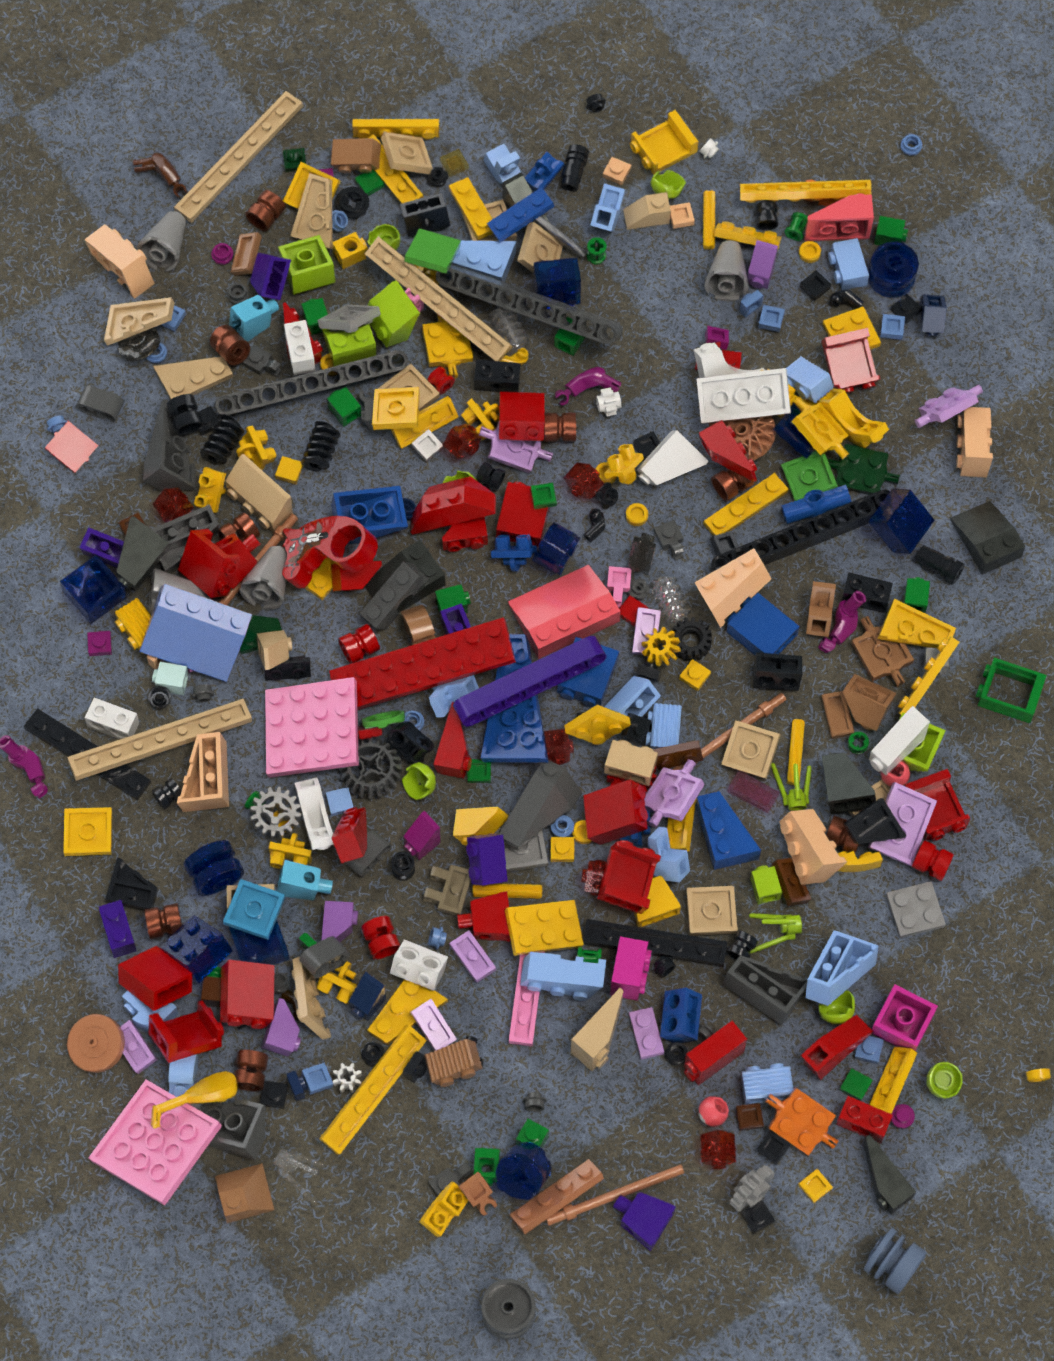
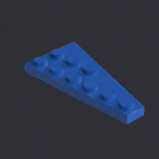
M509 634L516 662L497 668L495 680L532 663L529 641L525 634ZM538 695L488 718L481 753V760L483 762L549 763Z

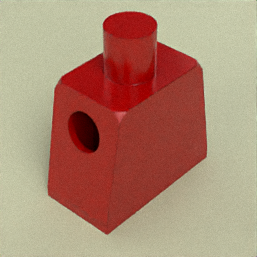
M233 533L215 543L227 555L237 554L241 557L231 586L232 589L257 564V560L251 552L261 543L253 534L241 542L236 534Z
M507 891L470 901L471 913L457 915L458 928L473 927V936L478 940L511 941L505 909L509 907Z

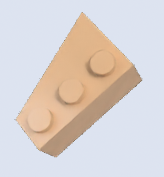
M103 225L85 239L90 253L108 272L111 270L120 277L117 281L120 285L125 283L128 286L130 295L134 299L155 284L145 262L147 260L145 254L140 249L136 250L128 239L124 240L116 229L111 230L107 225Z
M969 407L962 411L961 415L957 416V428H961V435H957L956 446L961 448L960 455H957L956 468H960V476L987 478L993 459V453H990V445L992 446V438H990L991 409Z
M753 548L694 583L721 628L726 623L724 620L733 611L735 613L741 609L740 604L748 597L752 598L771 580V577Z
M220 732L199 734L196 737L191 753L187 776L183 780L184 786L177 800V804L183 812L229 807L227 742Z
M814 809L790 811L779 821L781 832L784 834L788 852L792 857L795 872L799 877L801 885L826 882L847 863L846 859L839 857L836 852L837 845L835 842L829 841L825 834L827 829Z

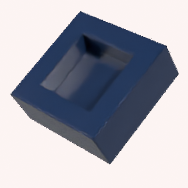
M295 1070L287 1073V1080L296 1102L304 1099V1090H307V1086L303 1076L298 1077Z

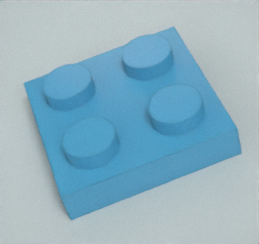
M240 879L223 924L269 940L286 896L283 893Z

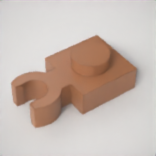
M479 1172L458 1186L473 1207L476 1206L482 1215H487L484 1210L487 1204L490 1203L494 1208L497 1207L496 1201L490 1196L493 1191Z

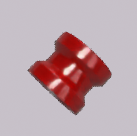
M441 366L429 375L427 381L432 386H435L436 390L442 395L454 385L455 378L448 375L446 369Z

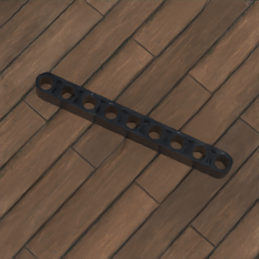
M880 490L717 555L711 562L710 573L714 572L716 567L726 565L753 548L756 552L763 550L767 553L764 555L757 553L765 566L887 517L893 511L895 495L889 490ZM884 501L887 502L889 505L884 506L881 505L879 502ZM863 509L868 511V513L863 514L859 510ZM839 518H846L848 521L842 522ZM819 526H825L828 529L821 530L819 529ZM805 534L807 538H800L798 535ZM784 542L787 546H779L777 543Z

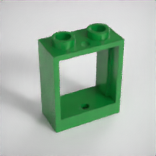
M994 658L991 665H986L982 676L987 679L985 685H979L976 697L980 698L978 706L1031 723L1047 675ZM995 673L1033 686L1026 709L987 696Z

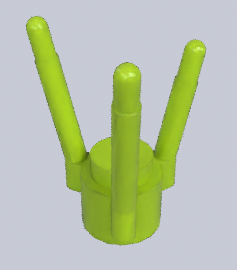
M772 763L771 768L783 798V805L788 806L789 811L805 810L807 804H809L811 766H807L803 793L799 784L798 765L796 763L793 765L795 789L789 790V795H787L775 764Z
M749 914L750 918L763 919L761 921L762 924H780L781 932L786 933L785 936L757 946L750 953L766 949L786 940L796 939L795 934L802 933L800 915Z

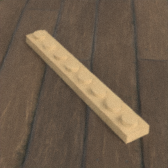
M285 91L174 206V211L181 213L187 221L192 223L301 110L303 103Z
M377 237L365 252V255L404 287L410 288L415 296L418 294L421 301L493 360L501 361L511 349L512 345L417 267L405 262V258L380 237Z
M244 699L69 756L68 763L77 781L193 742L199 734L223 732L252 722V717Z

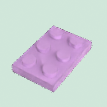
M894 782L891 785L885 802L903 829L906 837L869 842L868 848L876 852L879 851L881 854L903 864L912 866L937 800Z

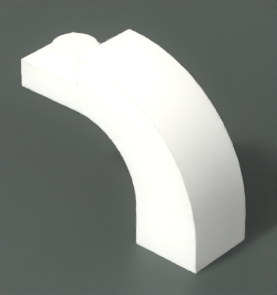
M318 778L296 782L294 784L311 849H328L331 845H334L331 838L333 832L328 820Z

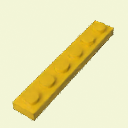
M871 180L740 184V201L748 203L758 200L777 202L784 199L790 201H799L801 199L819 201L823 198L842 200L850 195L860 193L871 195Z
M406 1025L319 1139L332 1151L340 1155L402 1074L414 1053L419 1051L427 1040L410 1025Z

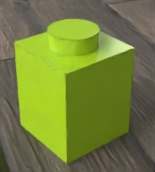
M764 865L755 868L751 872L750 880L757 904L780 900L782 890L775 866L768 867Z

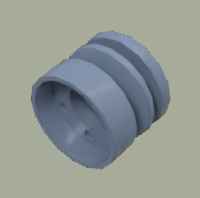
M891 1228L875 1244L868 1255L867 1264L863 1270L869 1274L875 1265L879 1267L874 1278L878 1279L884 1272L889 1274L885 1286L899 1295L923 1261L927 1251L915 1243L911 1244L906 1250L903 1249L902 1246L906 1237L902 1235L896 1243L892 1240L898 1231Z

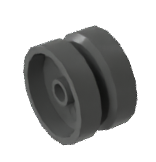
M511 1278L501 1279L491 1284L485 1291L481 1302L482 1322L492 1335L500 1339L512 1340L525 1335L533 1326L536 1315L535 1297L530 1288L523 1282ZM507 1306L508 1309L513 1307V1310L508 1312L504 1310V1307Z

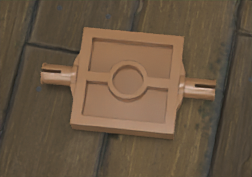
M869 616L862 618L860 622L866 632L862 636L853 639L851 644L872 682L891 675L896 686L904 684L905 680L899 671L914 662L905 643L877 639L882 626L874 627Z

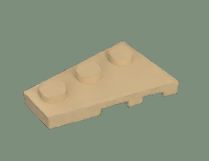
M309 173L291 236L303 240L320 235L325 247L333 249L332 180Z
M170 297L111 305L104 337L107 346L171 321L174 309L173 299Z
M221 356L153 366L170 400L183 394L195 395L233 377L227 362Z
M300 957L292 959V976L296 986L294 995L298 1002L297 1017L300 1022H304L322 1040L331 1037L330 1030L323 1025L322 1018L326 1017L324 1008L320 1006L319 1001L316 999V996L320 994L319 990L316 989V979L299 961Z

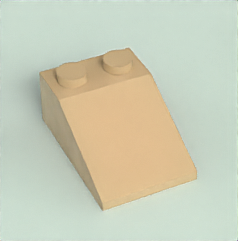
M621 988L571 1039V1054L591 1071L596 1067L600 1069L609 1059L607 1055L622 1006L623 990Z

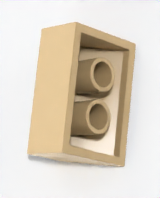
M242 454L225 481L226 493L233 501L238 500L247 514H254L258 518V523L267 530L269 528L274 532L279 525L281 526L293 514L291 496L247 456Z

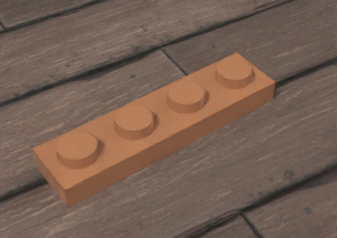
M588 1159L511 1213L512 1221L524 1234L528 1233L604 1179L602 1172Z

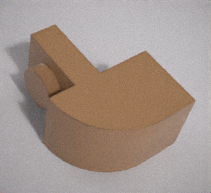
M813 581L806 634L829 637L836 584Z
M423 605L401 611L404 626L411 638L412 645L435 638L432 622Z

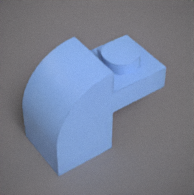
M505 144L485 153L483 161L499 183L502 184L521 172L517 166L520 157L516 151L510 153Z
M608 184L603 185L598 205L596 204L590 226L614 231L620 216V209L626 189Z
M474 675L432 688L434 692L429 697L436 717H444L450 711L452 702L479 689Z
M658 827L648 837V848L654 850L655 854L661 855L660 861L656 864L654 875L656 877L662 876L666 881L680 882L690 872L687 850L670 848L667 828Z
M128 990L122 995L125 1003L123 1007L129 1014L134 1016L132 1018L133 1023L141 1030L149 1031V1015L158 1013L163 1021L174 1019L178 1015L177 1007L173 1003L153 1011Z
M199 1054L170 1062L168 1078L170 1094L176 1097L180 1096L195 1084Z

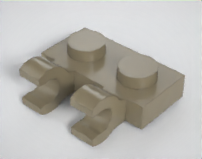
M450 865L449 871L433 866L430 880L445 882L443 892L426 888L423 901L439 904L437 911L455 916L461 914L471 882L469 870Z

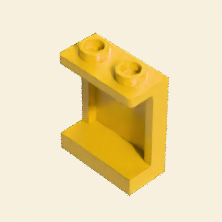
M674 110L668 113L667 121L640 135L636 132L631 133L630 147L635 154H639L646 170L649 169L654 175L657 171L661 172L697 153L698 140L677 111Z

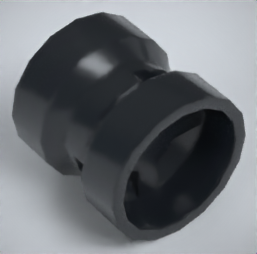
M762 201L756 205V214L759 216L757 218V227L760 230H773L778 227L779 221L776 216L778 212L777 203Z
M484 462L478 471L476 479L482 485L487 484L490 489L498 491L506 471L500 468L494 469L491 464Z
M172 778L165 782V786L156 787L152 790L155 799L163 810L170 807L173 800L177 801L182 792Z
M402 851L392 857L393 876L401 881L411 879L415 873L413 856L408 852Z
M739 930L734 937V944H731L726 951L729 956L736 960L740 955L750 958L751 950L755 949L758 944V940L755 937Z

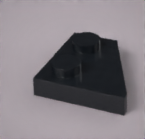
M879 798L843 824L855 844L906 837V834L883 798Z
M117 857L105 898L106 902L112 903L121 900L125 907L139 910L153 908L158 888L150 881L144 879L139 872L124 863V860Z

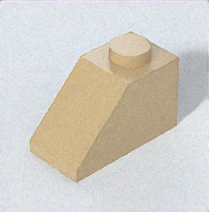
M667 192L645 195L623 209L626 228L635 229L670 224L671 210Z
M284 630L257 634L258 654L265 670L272 669L289 659V651H292L291 637L286 636Z

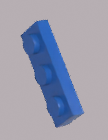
M541 187L489 221L487 225L501 243L555 206Z

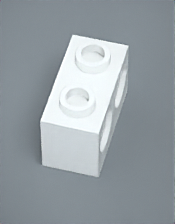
M306 320L284 324L293 375L315 372L314 355Z
M97 698L93 699L85 716L88 728L117 739L134 735L139 725L137 713Z
M404 940L394 955L390 974L434 991L444 974L448 957Z

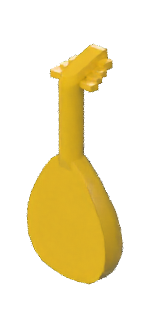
M226 1071L212 1074L194 1084L184 1094L152 1106V1128L160 1127L162 1113L186 1103H221L234 1097L237 1093L235 1075Z

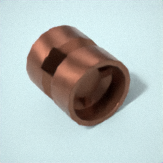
M264 190L257 198V203H253L245 213L247 220L263 232H266L275 222V218H278L286 209L282 199L269 190Z
M222 325L216 328L210 337L211 347L230 365L242 363L250 353L249 343L230 325Z
M545 413L544 441L557 442L559 438H562L563 441H576V413H563L562 416H558L557 413Z
M728 468L727 471L722 470L711 477L715 491L724 501H729L737 496L738 490L743 492L754 484L753 481Z
M245 512L234 518L233 524L227 523L217 530L221 540L235 532L240 536L238 538L241 542L251 534L256 538L260 537L256 525Z
M834 815L826 834L829 841H834L837 847L841 846L842 851L847 853L854 851L856 853L859 844L853 842L843 826L847 820Z
M177 903L165 905L163 910H160L158 907L144 910L150 940L161 938L165 933H168L170 936L183 933Z
M239 1050L237 1052L235 1065L238 1069L234 1071L237 1089L253 1092L263 1090L265 1075L262 1072L267 1069L268 1055L255 1050Z

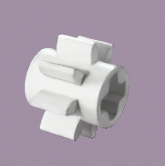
M611 387L601 389V394L596 396L599 413H606V417L617 415L616 410L621 408L619 392H613Z
M341 1063L339 1071L333 1070V1075L338 1077L333 1080V1085H340V1093H343L344 1090H350L351 1093H354L353 1088L355 1085H361V1081L356 1078L362 1076L361 1071L355 1072L354 1063L350 1066H345ZM348 1074L351 1077V1081L347 1082L344 1079V1075Z

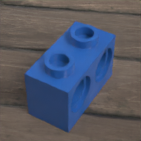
M689 988L665 991L661 1038L679 1043L698 1040L702 994Z

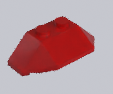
M471 476L430 486L415 508L411 519L410 532L413 535L493 515L496 513V495Z

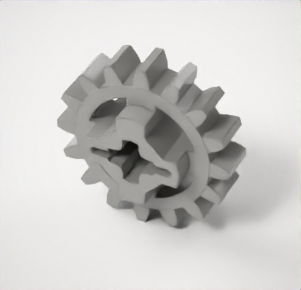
M268 787L267 794L260 791V799H253V803L256 806H251L250 812L255 814L251 816L250 820L257 821L255 829L260 827L263 829L261 835L264 836L267 832H270V837L273 839L275 833H278L280 838H283L284 831L291 834V826H298L299 823L295 819H300L301 813L296 811L300 809L301 805L294 804L297 799L296 796L291 798L288 796L290 790L281 793V787H278L276 792H273L272 788ZM273 798V801L268 805H262L265 801ZM282 800L285 801V802L289 805L290 808L286 807V806L282 803ZM274 808L278 809V817L273 816L272 811ZM261 817L266 818V820L269 822V825L266 824ZM283 820L288 821L285 825L278 827V824Z
M764 1165L757 1171L752 1169L740 1179L738 1185L733 1189L735 1194L730 1200V1204L740 1212L748 1205L752 1208L765 1197V1194L771 1188L769 1183L772 1181L771 1179L775 1176V1173L767 1165Z

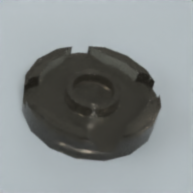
M151 328L118 342V352L126 361L134 362L145 359L159 347L160 335L155 328Z

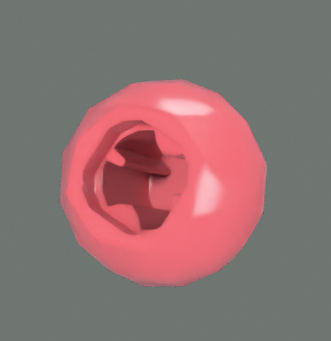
M901 761L887 775L881 772L882 781L889 787L894 782L904 786L910 779L909 766L904 761Z
M710 1096L701 1102L698 1114L702 1122L708 1126L715 1127L722 1125L726 1121L729 1109L727 1103L722 1098Z

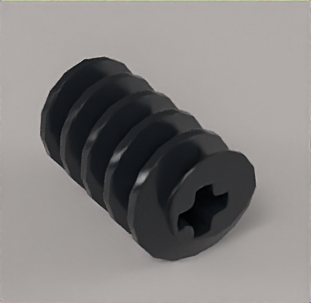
M223 414L221 420L217 422V427L213 429V434L208 437L204 448L200 450V455L208 462L225 464L227 462L225 456H231L232 453L229 449L236 448L234 442L240 441V437L237 434L243 435L244 429L233 417Z
M316 421L314 423L315 427L312 429V435L309 437V443L306 446L307 450L304 452V458L301 460L303 467L311 471H320L330 467L327 461L332 460L331 453L335 452L333 446L338 444L336 438H339L341 435L329 423Z

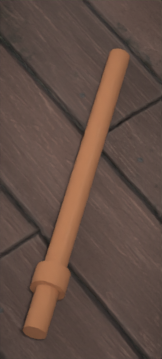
M291 514L281 526L279 525L274 530L272 538L255 557L257 562L270 547L277 546L280 541L285 540L287 536L283 529H291L298 520L294 514ZM241 582L234 589L231 588L228 596H223L218 603L228 605L240 591Z
M780 693L770 701H764L758 706L756 711L740 722L752 725L763 716L766 718L773 713V709L786 701V697L783 693ZM733 727L701 749L703 758L729 741ZM684 765L676 766L672 770H682Z
M680 1164L574 1206L569 1204L546 1219L547 1225L549 1226L565 1219L567 1221L577 1218L576 1215L617 1200L620 1195L625 1197L684 1174L683 1167Z

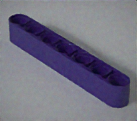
M588 636L458 698L454 702L453 708L464 726H472L600 665L605 661L607 655L595 636Z

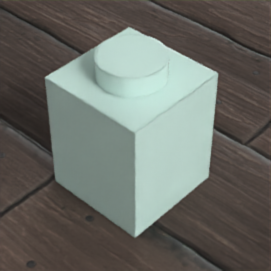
M160 662L158 669H154L152 682L155 683V686L166 687L172 694L184 696L189 676L187 666Z

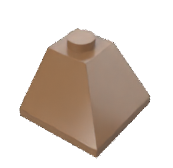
M854 674L843 690L855 722L859 723L864 729L875 731L881 726L896 696L895 692Z
M263 1164L215 1176L227 1223L274 1211Z

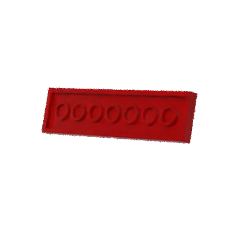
M503 617L329 670L331 680L352 677L356 679L357 710L509 665L515 663L516 660L506 620Z

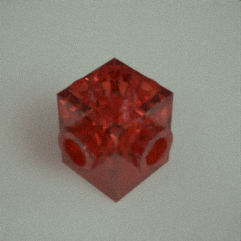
M471 425L454 426L449 431L442 446L460 459L469 455L472 456L478 451L480 447L478 444L482 436H479L477 430Z
M577 462L563 477L570 487V492L577 498L591 499L595 497L596 492L604 484L599 477L600 473L590 464Z
M179 487L164 489L152 504L160 514L161 519L166 523L190 513L194 508L189 502L188 497Z
M565 729L544 731L548 760L558 765L569 762L570 753H574L573 740L569 739Z
M589 860L588 869L583 868L581 882L585 883L584 892H590V894L598 896L606 861Z
M722 1130L700 1134L701 1163L711 1165L712 1169H724L726 1165L736 1163L735 1134Z

